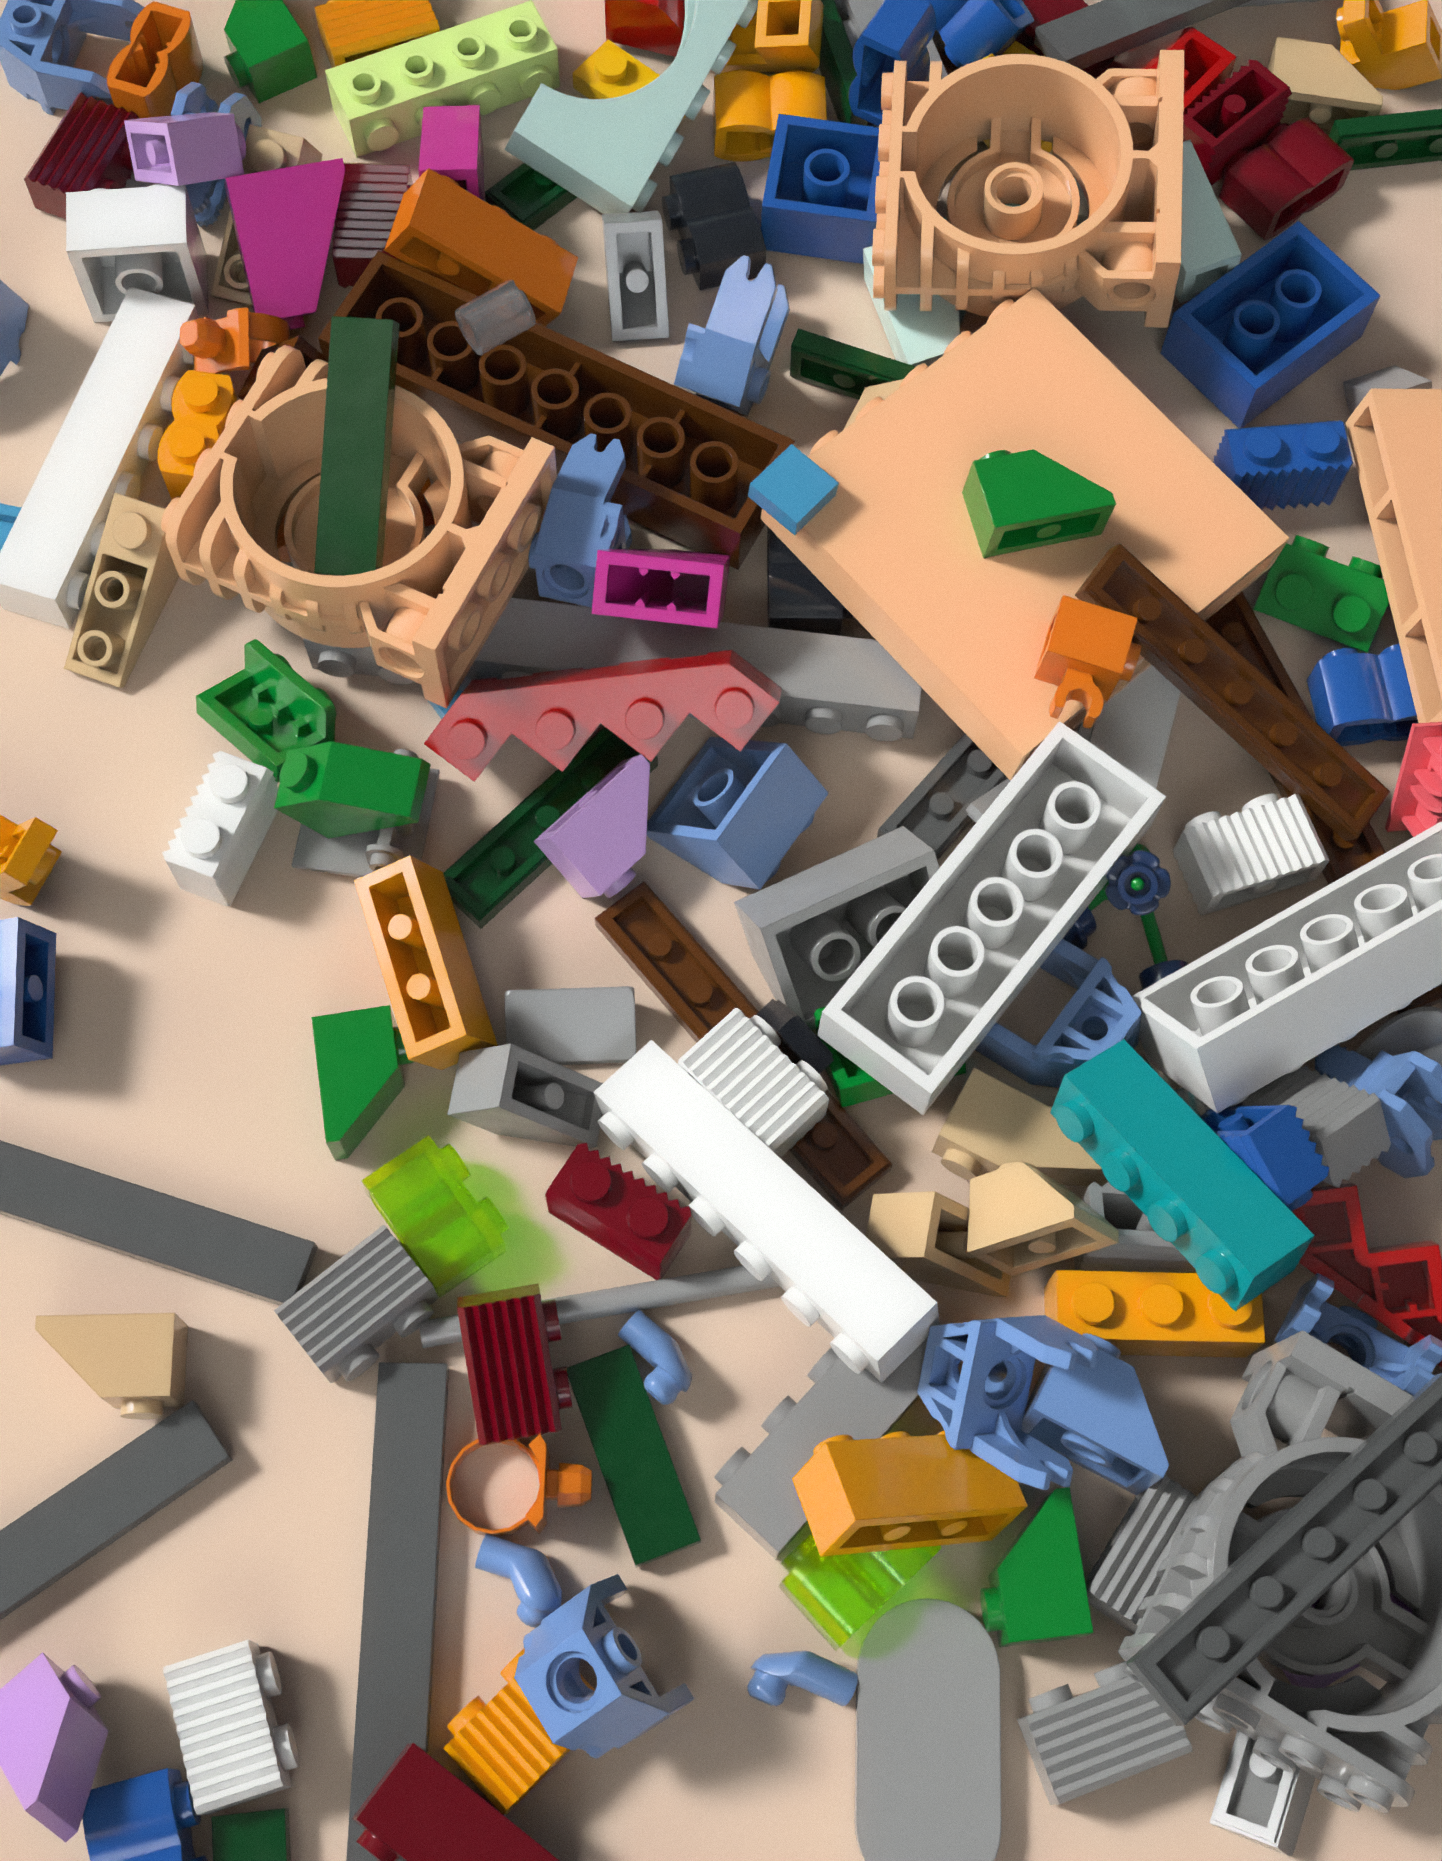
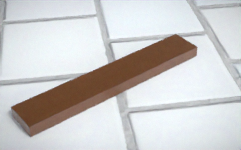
M1119 543L1111 547L1076 592L1075 596L1079 600L1137 617L1131 642L1141 645L1140 655L1293 794H1299L1302 802L1345 841L1358 839L1390 791L1122 544Z
M645 881L595 917V926L696 1043L735 1008L740 1009L744 1016L749 1019L759 1012ZM781 1041V1044L778 1046L780 1051L787 1055L792 1063L797 1064L800 1060ZM826 1090L824 1093L829 1098L826 1115L788 1150L842 1211L891 1170L893 1164L845 1109L841 1107L831 1093Z

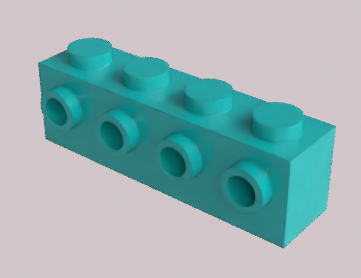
M1125 1039L1064 1075L1050 1111L1063 1134L1071 1141L1080 1144L1101 1167L1107 1181L1115 1189L1124 1192L1148 1217L1155 1233L1163 1240L1171 1242L1195 1268L1199 1279L1210 1291L1219 1294L1234 1311H1237L1295 1270L1315 1235Z

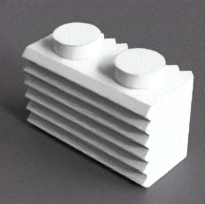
M219 751L212 754L215 762L207 765L210 773L202 775L204 784L196 786L199 794L190 797L193 805L185 808L187 816L179 819L182 827L173 830L176 838L168 841L171 849L162 852L180 889L222 905L231 906L278 811L274 809L279 787H277L278 783L273 776L274 772L268 768Z
M1275 793L1265 794L1246 803L1242 807V812H1235L1230 816L1225 815L1221 817L1218 811L1201 814L1185 825V830H1183L1173 849L1174 858L1178 860L1179 869L1183 872V878L1188 883V890L1192 893L1193 902L1197 904L1198 913L1202 916L1316 880L1329 862V858L1299 794H1293L1288 798L1283 797L1281 799Z
M735 1008L678 1060V1065L777 1156L782 1157L788 1149L792 1148L798 1140L803 1138L826 1115L829 1098L824 1092L828 1088L823 1078L811 1065L803 1060L794 1064L787 1055L780 1051L778 1046L781 1044V1040L764 1019L757 1015L749 1019L744 1016L740 1009Z
M245 1640L163 1667V1674L167 1681V1690L170 1695V1704L173 1709V1718L177 1725V1735L180 1739V1748L183 1753V1762L187 1770L190 1793L197 1815L216 1813L292 1787L289 1770L299 1767V1754L289 1723L280 1726L277 1724L271 1697L282 1694V1685L278 1667L271 1651L260 1654L258 1643Z

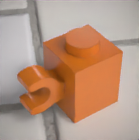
M1062 596L1049 623L1034 679L1058 686L1049 705L1050 717L1058 719L1066 701L1076 700L1082 703L1086 709L1083 727L1088 729L1093 727L1103 709L1104 700L1108 701L1118 681L1130 682L1141 652V645L1131 642L1137 617L1069 596Z

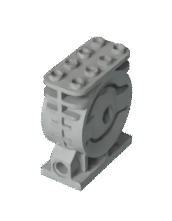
M1303 1330L1253 1354L1242 1376V1379L1247 1381L1248 1385L1230 1420L1241 1458L1233 1462L1221 1475L1212 1480L1188 1506L1173 1537L1169 1557L1161 1561L1156 1572L1157 1576L1161 1578L1154 1595L1144 1597L1137 1611L1138 1616L1142 1620L1135 1634L1125 1636L1118 1650L1119 1655L1126 1661L1134 1656L1292 1509H1283L1255 1520L1242 1512L1244 1506L1251 1509L1272 1499L1282 1497L1304 1498L1400 1409L1412 1395ZM1325 1428L1339 1437H1321ZM1442 1482L1319 1598L1315 1608L1310 1606L1260 1654L1263 1659L1274 1666L1297 1675L1331 1674L1359 1664L1387 1682L1380 1690L1361 1676H1352L1341 1683L1324 1688H1304L1291 1685L1272 1677L1256 1658L1210 1701L1195 1718L1218 1731L1229 1733L1233 1727L1256 1741L1252 1751L1257 1756L1287 1772L1293 1773L1297 1766L1320 1780L1317 1791L1328 1800L1345 1809L1359 1812L1361 1805L1364 1804L1379 1812L1388 1813L1391 1807H1408L1415 1790L1405 1779L1411 1765H1425L1431 1756L1432 1746L1423 1739L1428 1725L1442 1724ZM1390 1593L1413 1610L1412 1614L1391 1602ZM1127 1666L1124 1671L1125 1674L1135 1682L1144 1686L1136 1677V1675L1132 1672V1670Z

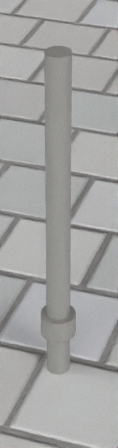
M742 1265L541 1301L556 1300L560 1325L779 1287V1285L769 1275L762 1281H759ZM458 1315L424 1320L419 1323L423 1348L462 1342Z

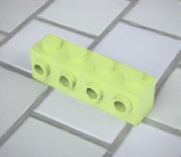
M532 0L325 70L332 108L356 158L374 151L388 149L394 144L420 136L422 132L423 107L480 105V114L486 115L498 108L530 97L533 98L541 83L552 89L560 87L558 49Z

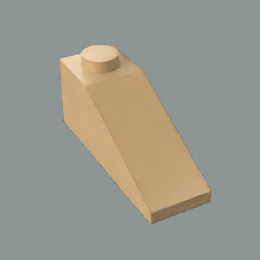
M973 1068L938 1134L932 1153L942 1157L941 1164L947 1170L967 1180L995 1171L1004 1163L1022 1161L1034 1165L1038 1171L1063 1185L1089 1186L1095 1181L1102 1187L1108 1182L1101 1167L1080 1144L1071 1141L1063 1134L1056 1119L1050 1113L1052 1107L976 1068Z

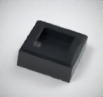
M772 999L757 1013L759 1017L764 1019L774 1029L780 1040L799 1060L807 1062L819 1074L834 1061L831 1051L805 1022L780 1000L775 1001Z

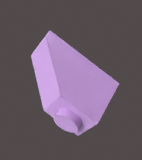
M207 112L124 120L135 181L181 186L244 175L242 160L246 156V143L241 128L235 123L234 113Z
M642 754L622 760L534 841L582 898L601 896L603 893L607 898H610L620 892L636 876V872L631 867L646 854L650 763Z
M42 1652L0 1689V1766L24 1810L66 1843L78 1832L108 1735V1729L93 1706L101 1699V1695L92 1681L76 1665H72L66 1672L63 1671Z

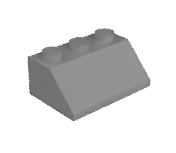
M902 826L735 901L734 904L752 956L775 1000H780L794 1011L811 1030L816 1029L814 1012L819 1008L826 1007L939 869L934 849Z

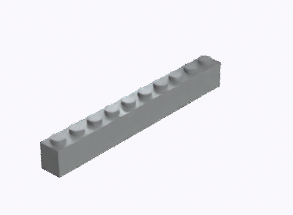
M511 598L458 689L464 691L472 680L496 677L497 679L530 676L538 672L580 667L590 669L615 666L623 662L665 657L675 659L707 655L708 652L734 650L781 687L780 703L761 727H772L783 723L805 726L810 731L820 734H833L843 730L866 733L869 737L880 741H895L901 737L913 739L921 698V686L877 640L720 622L718 628L605 616L591 614V607ZM303 639L312 668L319 669L330 676L350 677L355 673L380 676L385 681L394 684H410L414 682L378 666L371 647H332ZM689 713V717L697 719L691 713Z

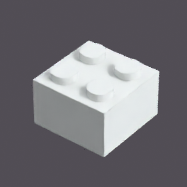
M156 184L149 187L97 188L90 191L66 192V252L94 322L113 321L129 287L194 304L198 315L209 314L207 255L186 185Z

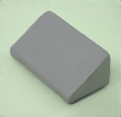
M633 987L508 990L505 992L506 1044H514L560 1065L626 1063L636 1054L635 991Z
M1237 1730L1209 1823L1279 1853L1292 1856L1315 1777L1297 1766L1295 1771L1291 1773L1266 1762L1252 1751L1256 1741Z

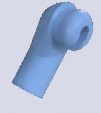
M638 1310L622 1327L618 1336L655 1368L646 1376L644 1388L658 1402L668 1405L676 1400L681 1390L687 1392L692 1381V1374L677 1341L641 1310Z
M489 1534L484 1536L475 1568L511 1579L517 1597L521 1601L517 1608L519 1619L525 1625L534 1628L541 1625V1620L561 1606L562 1589L547 1557L536 1549Z
M810 1651L763 1654L751 1666V1669L755 1672L747 1685V1691L751 1697L759 1701L778 1706L784 1702L787 1686L791 1685L803 1688L843 1707L849 1703L854 1695L858 1676L854 1671Z

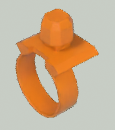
M249 308L228 310L227 317L214 321L208 317L198 318L185 322L180 327V344L190 354L194 355V370L216 374L235 370H250V363L256 362L262 349L290 339V326L287 321L265 313L249 312Z
M540 1434L529 1443L530 1449L516 1439L500 1442L515 1446L530 1456L538 1469L540 1483L537 1499L526 1513V1517L511 1527L497 1530L475 1527L460 1515L454 1504L452 1486L456 1470L468 1454L484 1446L479 1445L478 1439L461 1449L450 1465L446 1481L448 1502L460 1522L477 1534H489L495 1537L514 1534L528 1524L540 1535L547 1525V1500L557 1501L558 1508L583 1506L592 1501V1470L583 1465L560 1462L559 1469H549L550 1453Z

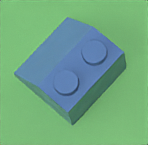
M710 737L648 820L647 836L721 883L760 890L765 882L777 873L782 858L799 834L811 825L815 812L829 793L787 743L749 740L740 752L723 738Z
M1084 1333L1082 1336L1093 1341L1098 1349L1095 1368H1087L1075 1363L1074 1370H1066L1046 1364L1026 1404L1021 1430L1068 1460L1122 1489L1138 1495L1164 1478L1169 1463L1135 1368L1119 1359L1121 1352L1113 1344L1098 1336Z

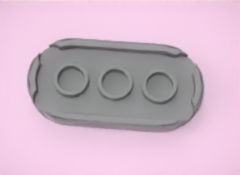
M931 1598L915 1599L901 1603L887 1611L875 1622L862 1642L857 1659L854 1824L859 1851L865 1861H994L1001 1839L1000 1665L995 1646L982 1624L965 1609L953 1603Z

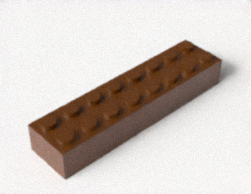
M380 251L373 257L333 315L388 319L398 322L400 326L395 385L415 394L428 403L443 418L454 437L462 442L490 435L524 450L533 437L555 447L558 476L572 445L589 434L597 435V452H603L614 438L619 439L625 455L626 468L610 502L623 505V515H626L627 519L698 552L731 556L730 567L737 570L741 567L765 526V523L760 519L762 508L748 497L749 486L791 444L795 446V440ZM331 319L318 337L321 353L327 359H329Z

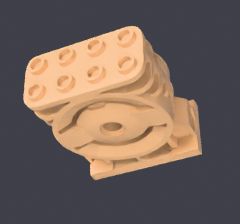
M1160 50L1157 69L1109 68L1097 79L1064 61L1031 54H1006L981 59L966 64L943 79L942 61H930L929 81H907V61H895L894 73H882L881 110H883L882 124L879 125L878 162H880L879 176L876 177L875 214H877L876 229L873 230L872 266H874L873 298L884 299V310H897L898 294H920V311H932L933 295H939L955 305V310H965L980 316L989 317L1005 300L1011 298L1016 302L1033 288H1036L1057 310L1083 296L1099 311H1144V327L1168 328L1181 266L1184 50ZM990 139V149L977 154V142ZM1041 140L1052 143V154L1041 149ZM956 173L948 191L947 220H945L937 212V206L943 189ZM1075 179L1084 192L1088 206V219L1077 227L1080 197ZM1015 203L1020 204L1021 206L1011 207L1006 206L1005 204Z
M283 345L275 353L269 352L263 358L258 368L256 382L244 400H238L233 404L226 419L225 429L212 449L207 448L202 452L196 462L194 477L181 497L171 500L164 511L161 528L166 533V544L178 575L183 581L192 585H200L207 579L212 592L225 600H231L240 593L244 606L247 609L256 613H261L265 610L267 614L288 631L312 642L341 648L371 647L378 666L421 684L426 700L447 709L529 568L531 542L535 534L540 531L551 488L557 478L555 447L532 437L526 448L522 450L490 435L457 444L446 422L428 403L415 394L395 385L383 567L361 574L345 576L316 574L314 569L328 362L316 359L306 368L301 351L291 346ZM430 478L434 483L423 495L433 515L435 527L426 537L423 514L416 497L427 479ZM286 511L284 538L294 568L280 562L277 549L278 531ZM472 521L480 525L473 527Z

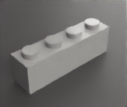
M927 1339L882 1383L866 1368L860 1374L855 1373L830 1348L807 1375L815 1383L798 1403L788 1395L763 1422L761 1427L769 1435L754 1452L750 1454L745 1448H739L715 1475L714 1478L722 1485L716 1492L715 1503L775 1560L808 1524L792 1478L814 1455V1448L828 1438L837 1435H851L854 1440L876 1439L887 1435L920 1397L917 1390Z

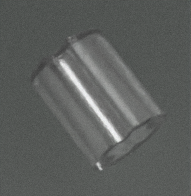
M510 279L457 308L455 311L463 336L471 348L481 356L536 324L535 315L523 290L520 291L514 280Z

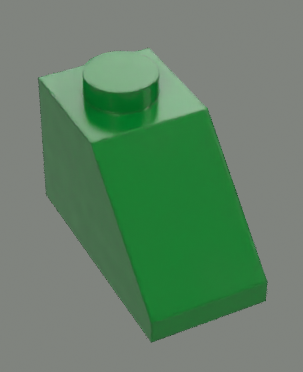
M235 0L224 28L231 52L224 56V61L233 81L239 89L247 85L260 104L318 78L309 41L282 0Z
M1034 449L1017 453L998 450L984 455L979 460L973 461L962 491L983 558L1102 535L1116 506L1112 492Z
M334 741L288 750L280 771V785L274 809L328 839L418 823L431 764L420 758Z
M390 1005L311 1017L325 1139L335 1160L350 1157L405 1087L403 1065L414 1063V1061L408 1060L399 1027Z
M1070 1487L1056 1488L1044 1498L988 1575L990 1587L981 1588L980 1590L984 1626L987 1632L997 1631L999 1648L1082 1638L1094 1633Z

